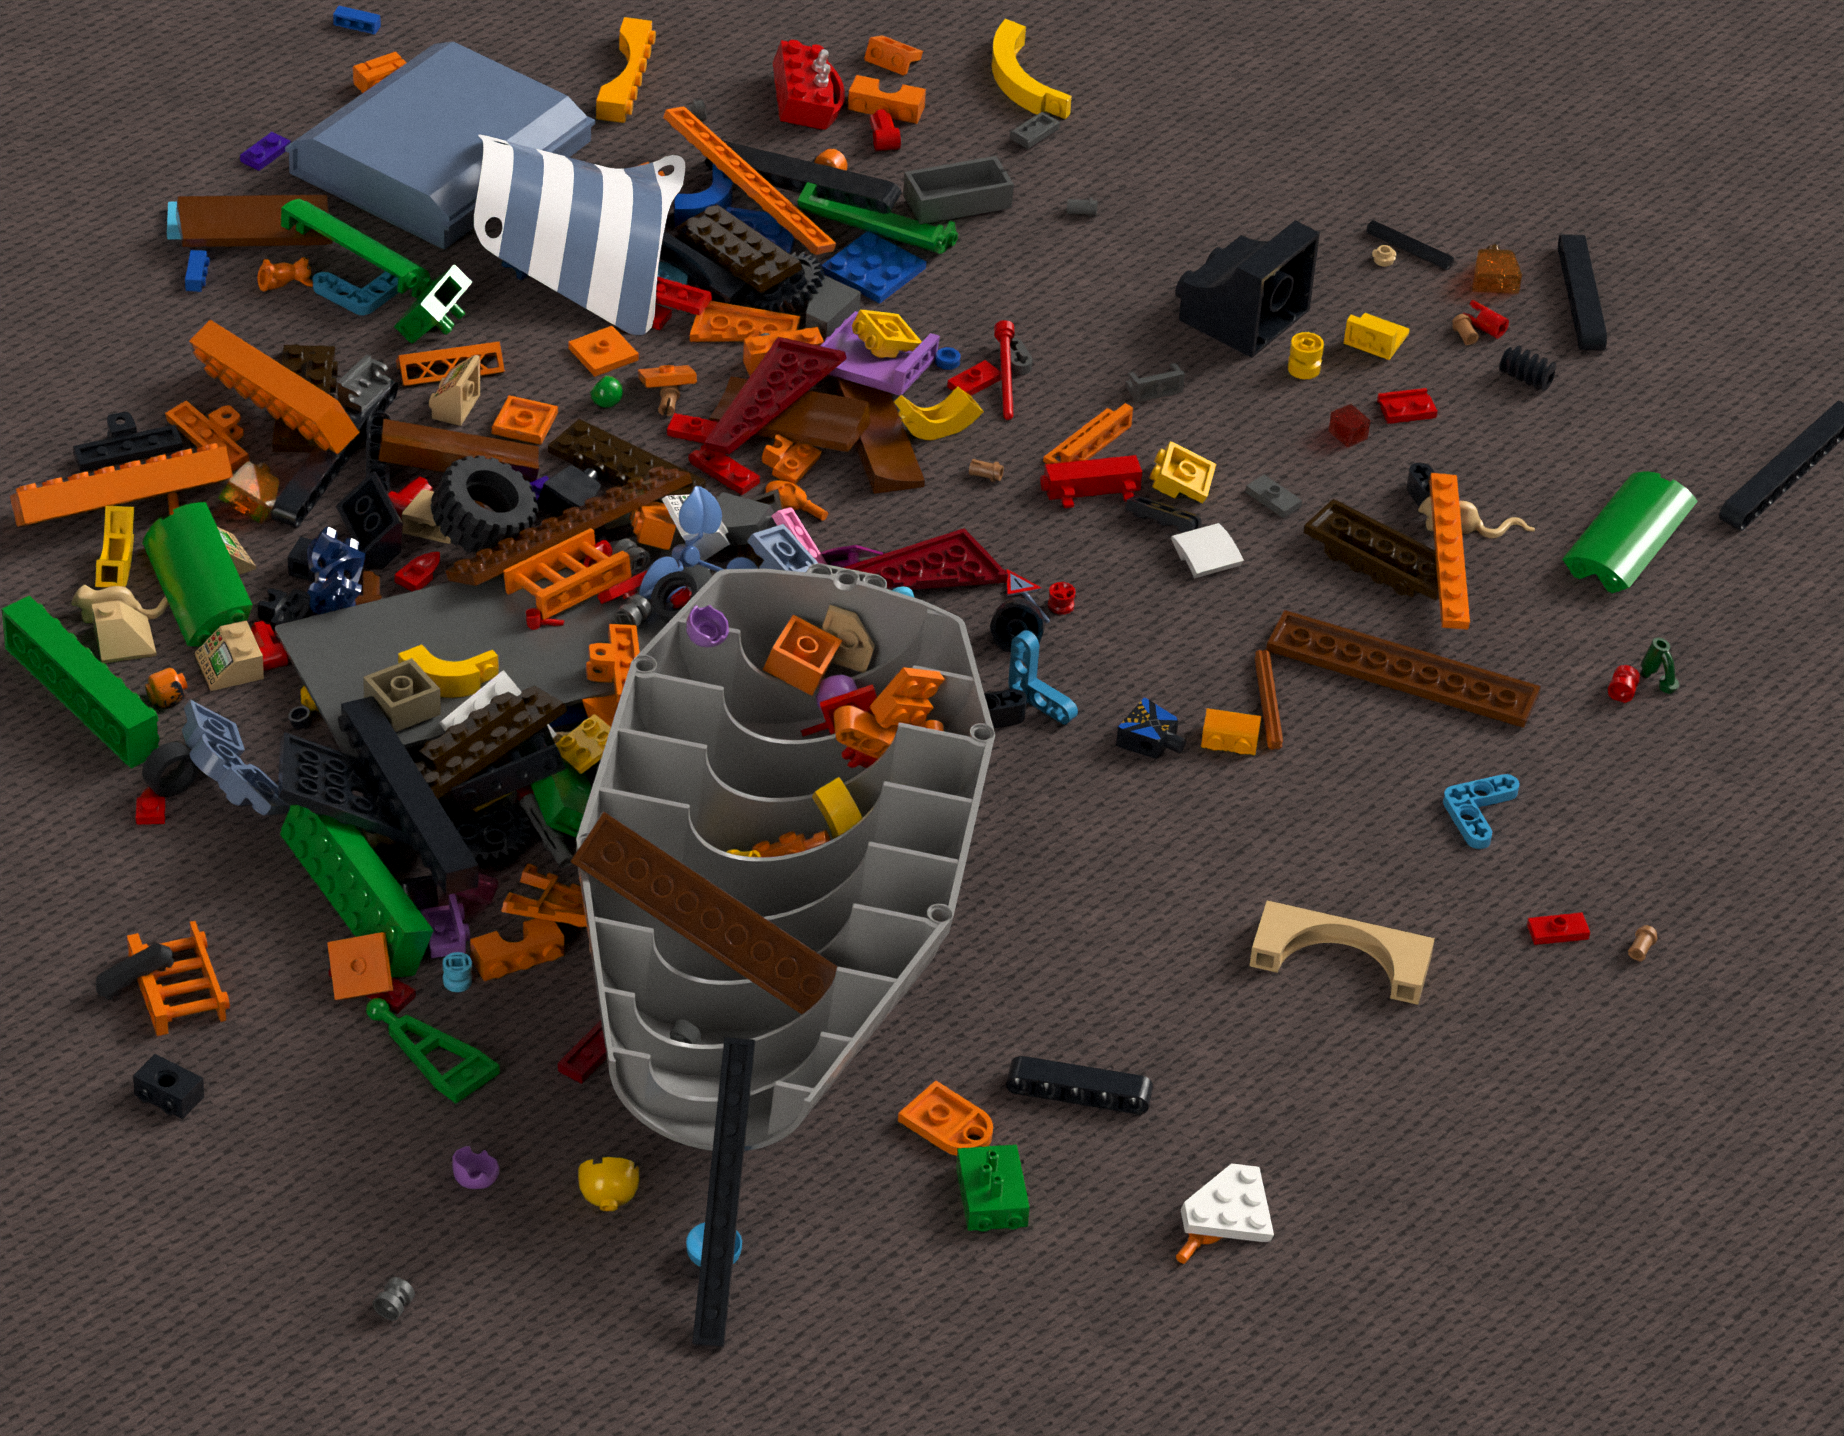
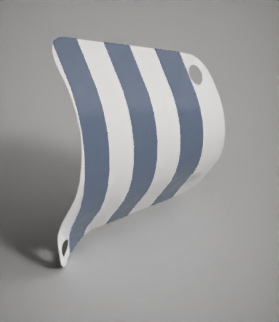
M478 135L483 140V161L474 212V228L480 243L485 249L628 334H646L651 329L655 317L658 265L667 214L671 202L680 191L684 181L685 161L683 158L671 155L649 164L625 169H614L501 139ZM494 141L502 142L508 145L500 144ZM667 165L674 166L672 174L668 176L658 175V171L662 167ZM491 217H497L502 222V232L497 238H490L485 232V224Z

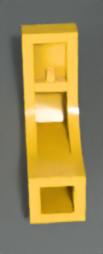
M957 387L939 404L928 408L918 407L902 395L894 401L900 409L898 415L902 418L901 421L912 435L923 440H936L961 432L984 412L976 401L960 387Z
M105 506L104 541L101 557L99 560H96L95 587H126L134 543V507Z
M422 644L398 653V663L412 658L440 688V697L455 698L474 695L481 689V683L489 681L499 674L498 655L493 649L470 659L455 662L436 658Z
M840 777L816 790L812 795L814 802L831 830L833 839L851 829L862 819L853 798Z

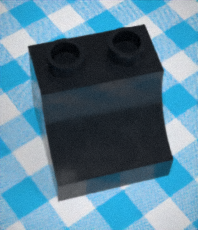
M1295 220L1270 241H1258L1240 235L1224 249L1216 247L1202 267L1195 272L1191 270L1186 271L1179 279L1175 289L1176 297L1181 299L1179 320L1253 358L1310 311L1320 232Z

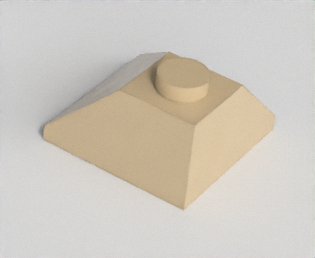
M119 600L92 604L93 628L101 662L110 663L156 656L147 616Z

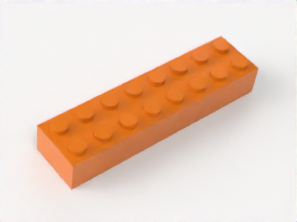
M209 320L189 340L195 349L193 352L194 356L206 365L204 370L213 379L218 377L229 389L234 387L244 399L251 398L258 408L263 409L265 407L275 419L282 418L285 424L292 430L295 428L299 429L306 439L311 440L313 438L323 450L330 449L339 454L359 433L337 399L214 321Z
M217 443L197 448V453H192V449L182 450L171 454L172 458L170 459L166 458V454L145 460L146 464L141 465L140 460L120 465V470L116 471L114 466L105 467L94 471L93 476H89L88 472H82L68 477L66 482L62 481V477L43 482L42 487L36 488V483L20 486V488H16V493L10 496L17 527L101 509L105 508V506L119 505L233 478L226 446L218 448Z

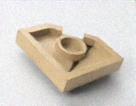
M829 605L821 629L843 640L831 663L865 673L875 646L856 613Z

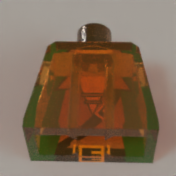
M1496 244L1489 245L1486 249L1478 250L1472 292L1519 294L1522 272L1514 252L1511 250H1501Z
M246 462L229 480L218 499L262 524L274 507L279 480L270 474L271 470L268 465L264 463L255 465L251 462Z

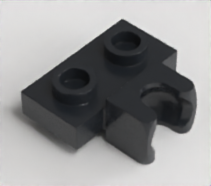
M270 588L267 590L268 602L259 601L258 603L259 619L270 622L273 631H275L277 625L308 618L313 612L309 605L310 595L298 589H293L287 597L286 592Z

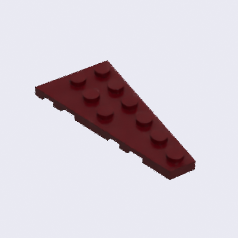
M778 337L706 439V449L728 455L731 454L847 359L845 351Z
M965 528L842 567L882 576L887 582L886 589L891 591L897 587H908L911 590L1007 583L1008 573Z

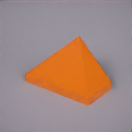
M615 694L606 697L582 699L588 718L596 714L610 727L612 726L618 706Z

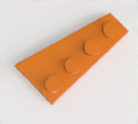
M710 301L702 314L695 317L690 332V342L744 341L745 338L756 337L763 333L771 335L796 331L799 329L800 316Z

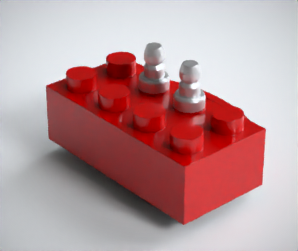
M781 40L772 62L779 119L783 122L826 130L838 117L845 98L843 82L837 71L828 62V51L816 44L811 47L802 45L797 40H790L789 42ZM833 90L836 94L838 104H834Z

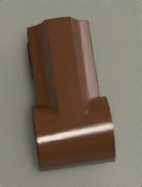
M364 571L358 581V584L362 585V589L355 599L356 605L382 599V595H380V576H376L373 571Z

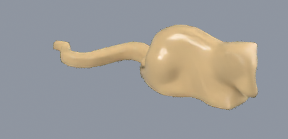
M1430 496L1423 501L1418 512L1427 516L1426 528L1429 531H1433ZM1459 501L1462 534H1469L1476 530L1484 537L1497 538L1502 536L1511 525H1520L1526 531L1535 532L1534 527H1529L1522 519L1517 517L1505 520L1497 529L1486 528L1478 515L1477 508L1470 502Z
M83 585L76 591L71 602L73 606H78L82 609L81 615L85 623H93L92 604L119 600L144 614L148 619L158 618L169 605L165 596L157 608L151 610L143 609L134 598L132 592L123 586L93 590L87 585Z

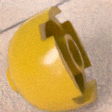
M603 1157L602 1163L594 1165L593 1159L587 1160L580 1164L578 1168L580 1190L585 1199L591 1204L599 1206L600 1210L615 1211L618 1209V1206L629 1202L636 1193L639 1184V1167L634 1168L633 1161L623 1158Z

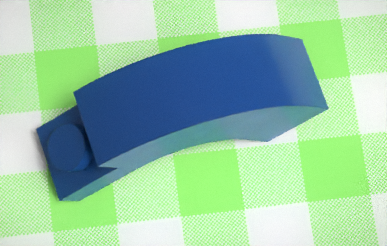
M713 164L712 185L707 190L695 194H677L675 196L674 228L715 204L725 210L727 207H731L733 182L715 164Z

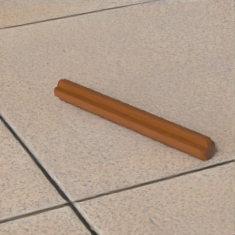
M1266 649L1263 651L1257 650L1255 652V665L1267 744L1271 750L1275 748L1279 750L1283 747V737L1270 653Z

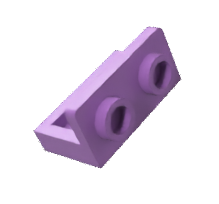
M455 893L449 895V905L420 910L423 917L434 930L428 943L431 958L443 957L454 952L466 953V941H470V931L468 923L463 924L462 920H465L464 908L462 903L457 904Z

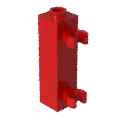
M1136 455L1045 464L1044 475L1040 477V485L1042 491L1047 492L1049 500L1061 499L1063 508L1074 507L1072 499L1074 497L1122 493L1124 502H1127V499L1134 496L1133 491L1141 490L1142 469Z

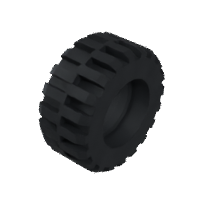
M480 455L475 456V458L468 456L454 461L446 469L431 498V512L434 515L433 519L436 526L441 527L440 532L444 537L448 536L452 544L463 547V550L471 553V551L477 553L486 548L492 549L497 547L498 542L503 539H514L520 536L522 530L531 528L538 513L537 498L535 492H531L532 486L529 481H525L519 471L515 472L511 469V465L507 463L502 464L498 462L499 459L493 457L486 459L485 456ZM475 501L484 503L485 505L493 509L495 512L484 509Z

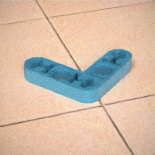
M386 271L362 289L329 272H320L313 276L314 292L358 315L372 313L399 293L397 291L398 278ZM377 290L385 291L384 293H374ZM342 292L349 293L348 295H338Z
M1024 630L1012 640L1008 678L1009 688L1023 691L1027 696L1029 704L1058 722L1067 724L1077 716V706L1070 698L1037 679L1039 642L1032 632Z
M1503 774L1453 785L1445 790L1443 798L1444 807L1469 846L1475 849H1484L1491 843L1492 829L1478 807L1515 799L1518 794L1519 781L1512 775ZM1476 791H1484V792H1486L1488 795H1486V796H1479V795L1475 794L1474 792H1476ZM1462 815H1470V816H1472L1474 819H1473V820H1464V819L1461 818V816H1462Z

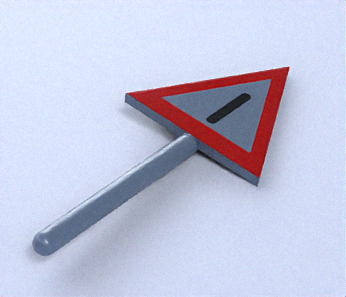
M1006 569L1008 573L1007 597L1022 594L1026 600L1031 601L1039 608L1044 622L1049 623V618L1028 594L1042 588Z

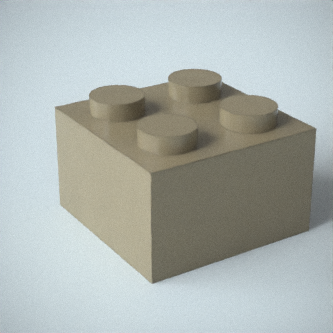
M412 658L363 677L364 698L374 697L395 732L441 715L440 688Z

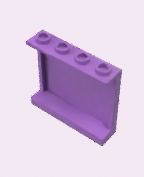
M855 311L821 345L845 351L847 357L829 375L896 395H902L934 362L940 336L930 333L914 351H899L896 358H878L871 353V350L865 347V342L852 331L851 325L858 314Z

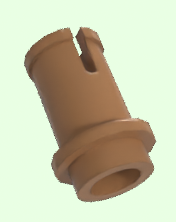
M1464 314L1457 315L1452 321L1454 331H1458L1465 345L1476 343L1479 336L1471 325L1470 317Z
M676 385L661 388V401L658 407L661 415H664L665 408L668 409L666 416H672L675 413L676 401L680 398V391Z
M972 459V463L969 466V475L988 478L991 482L1000 481L1004 472V466L1000 465L999 462H994L993 464Z
M1644 925L1636 930V938L1628 950L1630 958L1643 961L1651 945L1657 942L1656 930L1648 925Z

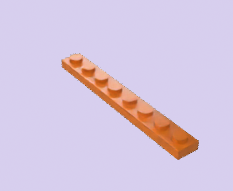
M1431 473L1429 484L1441 627L1468 630L1470 616L1457 475Z

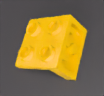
M1364 313L1361 318L1350 315L1346 323L1344 344L1390 360L1408 336L1409 328Z
M596 714L584 720L582 724L556 743L563 761L580 774L584 773L602 758L611 727Z

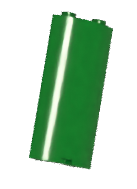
M807 182L797 200L798 206L802 211L939 254L944 253L949 246H954L958 239L955 222L949 221L946 229H944L943 225L938 224L935 227L929 224H919L916 220L894 213L882 214L818 198L817 185Z
M295 199L281 207L282 227L290 230L296 224V231L303 235L310 229L317 231L398 278L397 291L401 294L412 288V296L417 298L433 282L426 269L307 201Z
M1648 471L1632 473L1562 560L1575 578L1581 579L1596 574L1606 590L1612 594L1630 588L1698 501L1682 484L1674 479L1670 482L1661 478L1660 473Z
M206 502L191 503L173 509L174 514L164 520L160 517L150 527L142 541L187 646H202L220 626L247 621L253 606Z

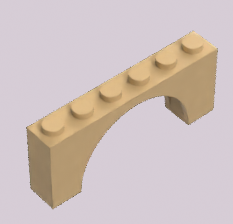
M1266 901L1252 946L1250 966L1278 973L1284 960L1293 952L1303 947L1318 943L1345 944L1368 953L1383 966L1391 983V999L1418 1005L1431 961L1435 938Z

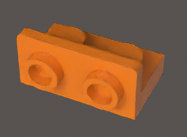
M881 35L870 37L864 60L898 74L906 75L911 62L921 60L923 51Z

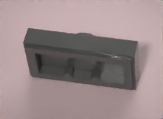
M1041 112L1010 132V139L1029 149L1059 130L1060 122Z
M1262 475L1246 485L1247 494L1282 518L1301 508L1302 500L1266 475Z

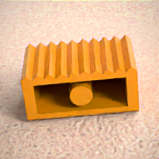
M1207 708L1201 747L1255 755L1261 716Z

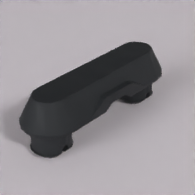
M156 943L105 970L96 978V992L101 996H105L106 999L112 1000L114 996L118 997L122 992V988L130 985L134 979L146 976L155 970L165 971L166 967L171 968L174 963L172 950L168 946Z

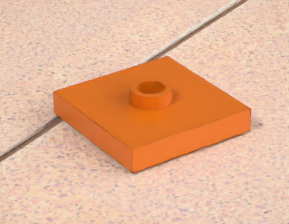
M613 326L568 342V349L594 376L639 360V353Z
M662 365L659 368L638 369V378L647 388L696 384L697 374L689 365Z
M509 395L492 425V434L541 445L558 414V406Z
M381 932L327 942L335 1000L393 991L385 933Z

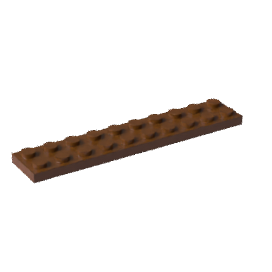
M663 466L655 467L649 470V474L644 477L639 476L629 479L627 481L628 484L623 487L608 489L606 495L602 497L587 499L585 505L579 508L572 507L564 510V515L558 518L551 517L541 522L542 525L539 527L522 530L520 536L514 539H503L498 542L497 547L482 549L471 559H462L455 562L454 567L445 571L448 581L477 586L502 574L503 570L590 528L594 530L692 483L690 473L678 471L677 468L669 470L664 469Z
M1284 610L1267 642L1266 650L1523 728L1529 719L1541 689L1539 685Z
M604 811L570 861L801 1015L811 1009L822 998L834 980L838 966Z

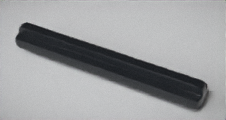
M1372 220L1367 225L1366 232L1443 269L1449 270L1454 264L1453 256L1375 220Z

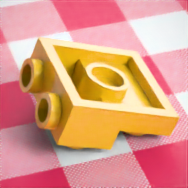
M860 310L851 325L853 333L858 335L865 342V347L871 350V353L878 358H896L899 351H914L922 342L900 315L895 313Z
M1170 441L1165 449L1161 448L1155 457L1154 462L1157 464L1149 477L1154 480L1152 487L1173 498H1176L1179 492L1203 504L1208 496L1216 464Z

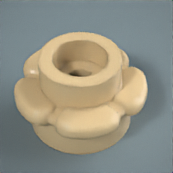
M1381 245L1373 250L1372 256L1377 265L1386 267L1393 264V261L1396 259V252L1390 246Z

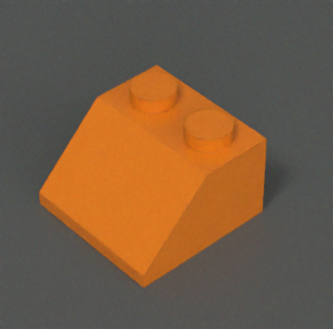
M792 615L774 644L763 671L813 696L843 640Z

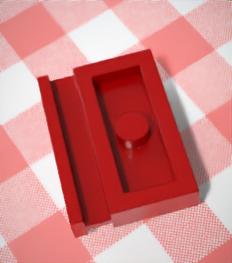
M1427 388L1379 393L1377 396V402L1380 403V408L1388 424L1437 418L1438 411L1431 396L1427 394Z

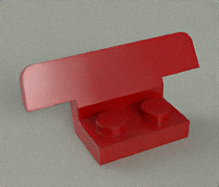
M873 684L819 702L826 722L801 730L802 736L804 737L825 729H829L830 735L835 734L834 712L842 706H853L875 716L870 709V705L877 698Z

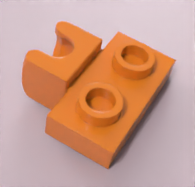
M776 435L773 447L766 445L762 455V462L773 468V476L796 485L817 462L822 451L811 445L797 442L792 446V441L781 435Z

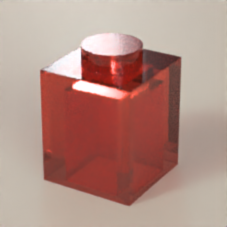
M1349 404L1331 412L1328 431L1349 448L1368 439L1370 420L1356 407Z

